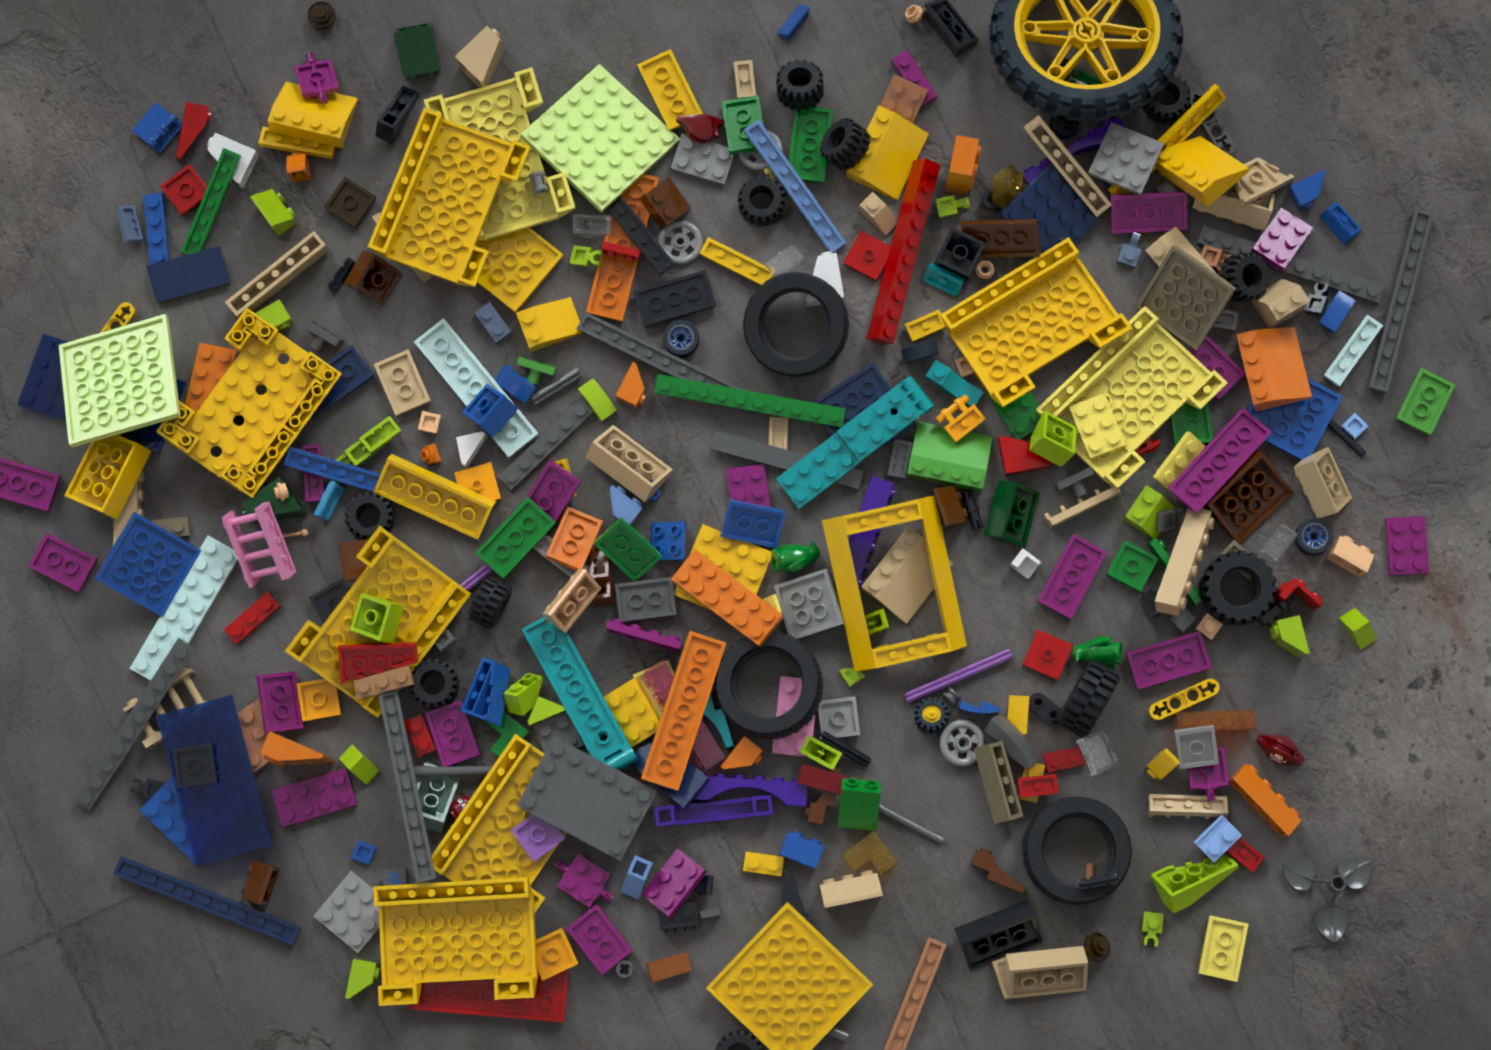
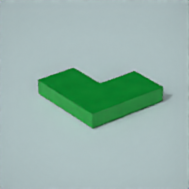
M503 711L501 727L488 723L502 734L490 751L500 757L515 734L524 739L529 731Z

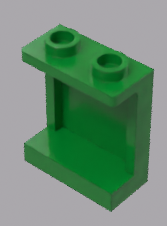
M854 778L842 779L838 827L870 831L877 830L881 782Z

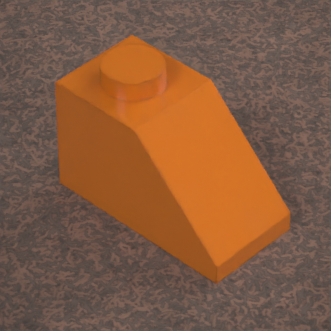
M295 152L291 156H287L286 170L293 183L312 180L309 159L305 153Z
M632 362L615 396L617 400L637 409L639 405H643L647 395H645V388L637 365Z
M744 736L721 765V768L723 770L751 767L753 764L757 766L763 758L761 755L763 750Z

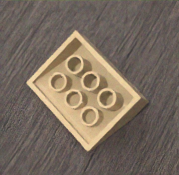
M908 526L861 586L863 592L905 624L909 622L934 589L924 538Z

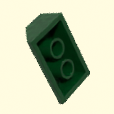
M999 480L985 536L996 541L1026 548L1040 493L1014 481Z

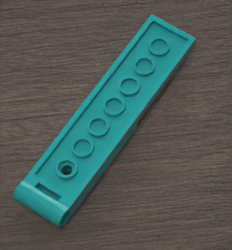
M909 376L837 430L834 435L777 477L776 480L800 510L930 411L934 404L912 376ZM895 409L898 413L896 415H892L890 411Z
M545 617L521 629L591 756L618 771L636 762L638 759L568 633H564L552 625ZM602 735L607 736V739L605 741L600 740V737Z

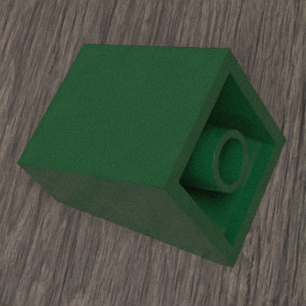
M429 22L395 29L394 37L403 77L415 79L419 78V74L426 73V76L436 75L441 67L433 23Z
M280 477L258 491L253 498L250 497L241 503L244 507L242 510L243 514L248 515L255 513V508L269 501L277 521L302 517L307 513L287 484L289 498L282 502L280 498L276 499L274 493L276 483H285Z

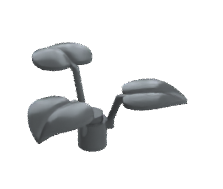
M1358 856L1345 858L1338 864L1337 871L1339 875H1335L1330 879H1314L1316 867L1309 859L1295 858L1283 863L1285 879L1294 889L1306 891L1310 888L1311 882L1326 883L1327 889L1333 893L1329 910L1321 909L1315 916L1316 929L1331 942L1338 941L1344 934L1347 926L1345 912L1340 908L1332 910L1338 892L1343 890L1346 885L1353 889L1365 886L1370 878L1373 861Z

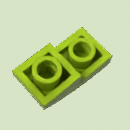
M594 378L578 388L579 393L587 405L591 406L600 421H603L617 411Z

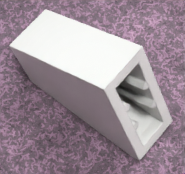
M215 133L207 143V150L217 162L223 148L242 155L233 180L240 188H244L259 154L250 147Z
M831 251L823 252L821 256L817 257L813 275L834 287L844 301L837 253L832 254ZM807 294L806 307L822 305L816 298Z

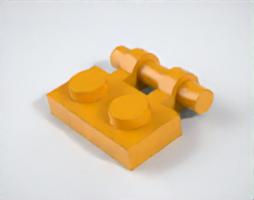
M963 395L960 399H955L951 406L947 409H942L940 414L935 417L939 424L947 420L949 424L943 429L955 443L986 419L974 404L969 408L966 407L965 404L969 401L966 395ZM959 409L962 414L954 419L952 414Z

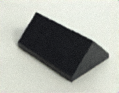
M935 0L924 5L923 16L956 58L979 41L978 37L948 0Z

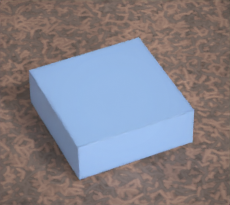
M1356 413L1341 426L1353 440L1368 427Z

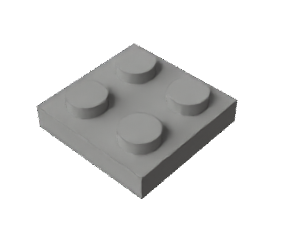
M855 696L823 700L819 703L818 715L821 733L826 731L836 738L860 735Z
M1214 725L1174 730L1180 769L1219 764Z

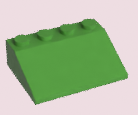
M918 421L906 477L982 492L993 436L969 432L955 443L943 429L944 426Z

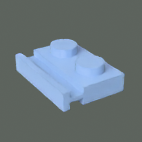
M1220 815L1193 842L1212 862H1215L1242 834L1223 815Z

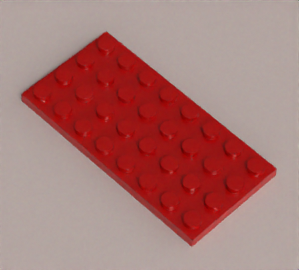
M569 969L542 981L538 972L534 998L495 1000L494 979L422 983L418 1004H408V1009L565 1022Z

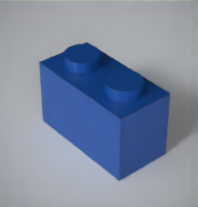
M794 830L792 834L788 832L779 855L816 869L824 846H821L822 842L811 838L810 841L803 838L804 834Z

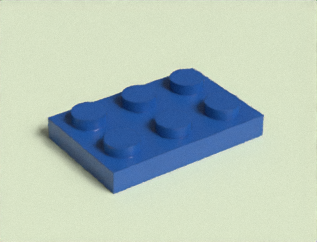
M729 499L720 535L724 538L777 548L786 511Z

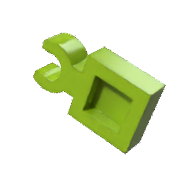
M574 245L570 264L572 266L589 268L591 262L599 267L602 266V263L596 261L599 256L604 257V254L598 250L593 252L591 247Z
M1143 911L1141 931L1147 932V935L1143 938V945L1147 946L1148 939L1152 938L1154 940V947L1158 946L1159 941L1156 933H1162L1164 914Z

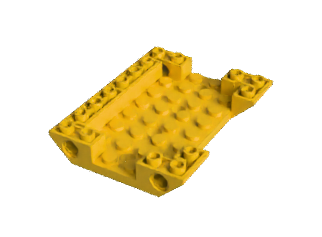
M246 308L224 338L240 352L235 361L197 413L179 401L181 417L163 421L156 432L178 450L229 485L253 498L342 373L312 352L308 353L280 334L279 330ZM285 354L289 357V362L281 364L278 362V357ZM264 385L267 388V392L264 395L257 394V386ZM242 416L245 420L244 424L241 426L235 425L233 423L234 418ZM220 447L222 454L219 457L212 456V448Z

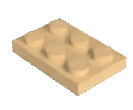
M409 349L374 364L396 417L431 402Z

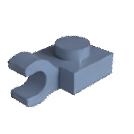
M1133 232L1129 245L1123 243L1117 260L1118 263L1132 268L1136 267L1142 250L1136 248L1141 234Z

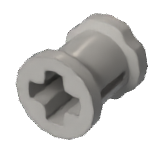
M536 171L529 174V179L532 180L534 195L544 194L550 190L549 186L546 185L544 171Z

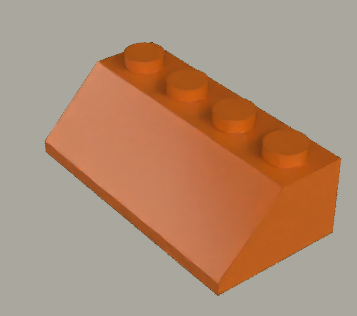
M1242 765L1229 778V784L1281 838L1289 836L1302 821L1299 818L1300 814L1293 807L1289 808L1285 804L1286 800L1281 794L1274 793L1271 789L1272 785L1266 779L1262 780L1257 775L1259 772L1253 765Z

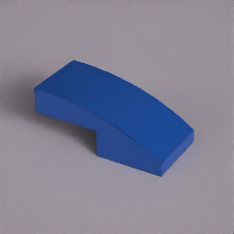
M1339 290L1318 324L1334 334L1355 300Z
M503 365L495 378V381L506 391L526 404L537 389L526 377H520L509 365Z
M961 701L958 708L960 711L978 715L997 714L1001 709L985 701L981 702L980 708Z

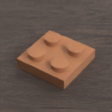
M894 74L880 106L914 123L928 93V89Z

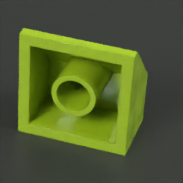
M273 189L250 197L278 236L297 224L294 220V217H296L295 213L290 207L286 209L283 205L285 200L279 192L276 194Z
M1044 411L1031 436L1030 451L1062 467L1075 454L1077 427Z
M1145 485L1123 520L1151 539H1155L1160 534L1159 531H1156L1157 512L1167 509L1176 510V508L1163 495Z
M361 593L350 630L381 642L393 643L404 606Z
M1300 615L1277 620L1271 624L1269 634L1271 639H1274L1275 644L1298 658L1310 653Z

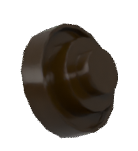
M316 2L308 10V20L316 29H327L335 22V10L327 2Z
M1099 932L1086 936L1083 945L1086 955L1095 962L1107 959L1111 950L1107 938Z

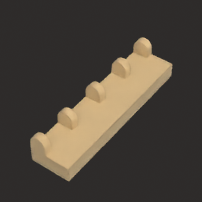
M1109 484L1111 488L1100 493L1096 488L1093 490L1096 496L1084 502L1081 497L1076 498L1077 505L1067 510L1062 505L1059 507L1061 513L1050 517L1047 512L1044 516L1050 528L1119 495L1120 489Z
M1149 794L1148 817L1166 815V818H1170V816H1185L1186 819H1190V816H1203L1205 819H1209L1210 817L1223 815L1227 819V796H1215L1216 801L1207 802V796Z

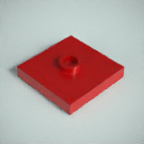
M191 164L160 185L182 216H185L201 203L207 189V185Z
M861 230L843 264L877 281L886 265L891 246Z
M1037 629L1022 666L1058 681L1073 644Z

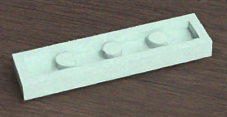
M1366 315L1323 377L1339 387L1383 325L1369 315Z

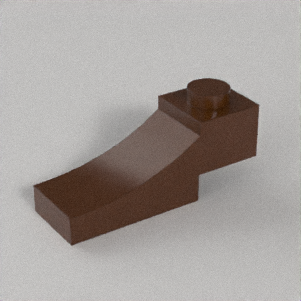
M593 545L590 550V575L602 589L592 601L595 606L614 604L611 560L599 548Z
M835 767L832 772L840 774L841 768ZM824 791L815 803L811 802L810 807L806 806L804 818H808L807 822L823 825L826 806L834 808L836 794Z
M984 848L975 850L970 865L987 871L986 880L1021 894L1024 893L1026 886L1013 880L997 866L994 861L995 856L991 855L992 851Z

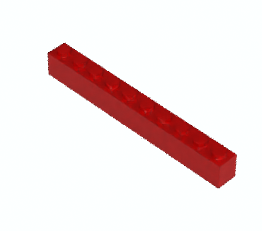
M927 158L913 160L866 339L880 345L894 344L941 166Z

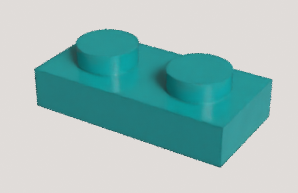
M930 263L923 278L924 282L955 297L958 296L965 278L933 263Z

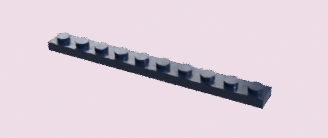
M120 856L113 873L115 876L291 945H295L301 930V926L123 856Z

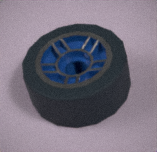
M677 320L666 327L663 334V342L669 353L684 358L696 351L699 345V334L692 323L686 320ZM680 335L685 338L683 342L678 341Z
M930 339L903 348L901 353L905 364H909L937 355L939 350L936 340Z
M1307 519L1295 530V545L1305 555H1320L1332 544V529L1322 519ZM1316 534V540H1312L1310 535Z

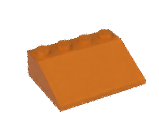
M1295 327L1259 329L1236 334L1255 412L1312 398Z
M270 731L260 751L261 754L265 755L263 759L283 767L286 764L291 766L330 764L336 761V759Z

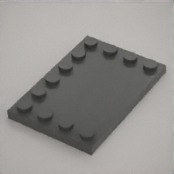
M553 737L517 806L621 861L657 791L566 742Z

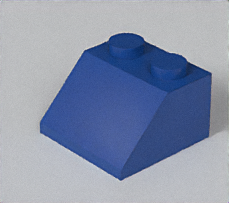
M486 384L462 413L483 431L494 437L501 431L506 422L514 416L518 408L505 395Z

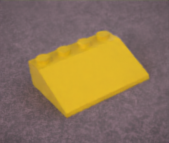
M285 82L272 106L268 118L270 132L343 149L358 98L331 93L326 94L328 103L321 105L318 96L303 99L298 84Z
M878 105L867 128L868 134H870L869 149L865 153L864 158L855 167H850L847 170L846 178L894 200H898L908 180L913 160L918 159L929 133L897 113Z
M1201 136L1167 147L1160 153L1155 164L1161 176L1207 207L1250 171L1247 166Z
M119 435L91 442L64 496L118 520L151 450Z

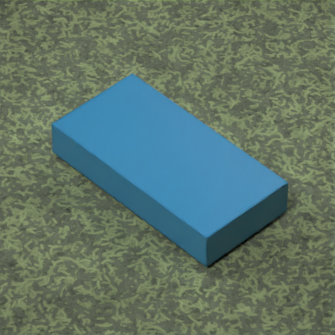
M330 480L314 515L329 522L345 488Z

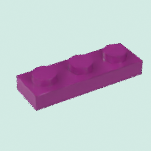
M908 50L891 59V62L902 78L928 89L921 107L937 98L933 88Z
M321 444L302 445L303 451L323 456ZM304 471L306 503L320 502L325 492L324 477Z

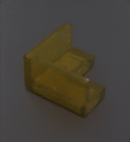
M1011 164L993 175V201L1004 209L1025 189L1022 187V174Z
M874 831L842 855L853 871L870 859L882 875L897 863Z

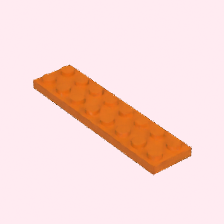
M644 174L621 196L647 228L651 214L642 204L640 198L658 185L659 177ZM611 215L604 241L638 249ZM603 253L604 257L600 256L599 259L602 266H597L586 312L593 316L623 323L638 261L630 263L624 261L622 257L609 258Z
M689 631L642 773V780L675 791L679 790L726 646L725 642Z

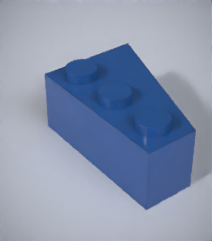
M482 657L460 711L501 727L505 705L503 693L508 687L510 668Z

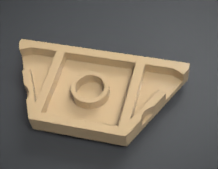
M1257 157L1244 164L1250 171L1234 184V188L1240 204L1245 206L1291 183L1294 176L1292 174L1286 176L1278 172V167L1270 165Z

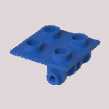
M155 102L133 128L132 132L161 153L181 130L182 122Z
M686 521L651 523L650 544L662 554L660 560H685Z

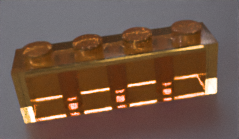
M1255 710L1177 712L1174 714L1175 730L1214 725L1215 732L1253 731L1256 729Z

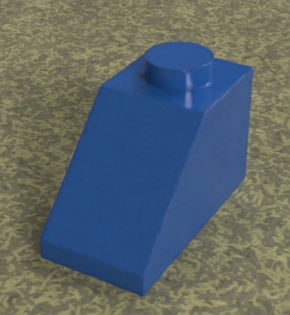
M1324 169L1291 185L1287 190L1297 210L1302 208L1307 210L1315 205L1314 202L1318 198L1326 173Z

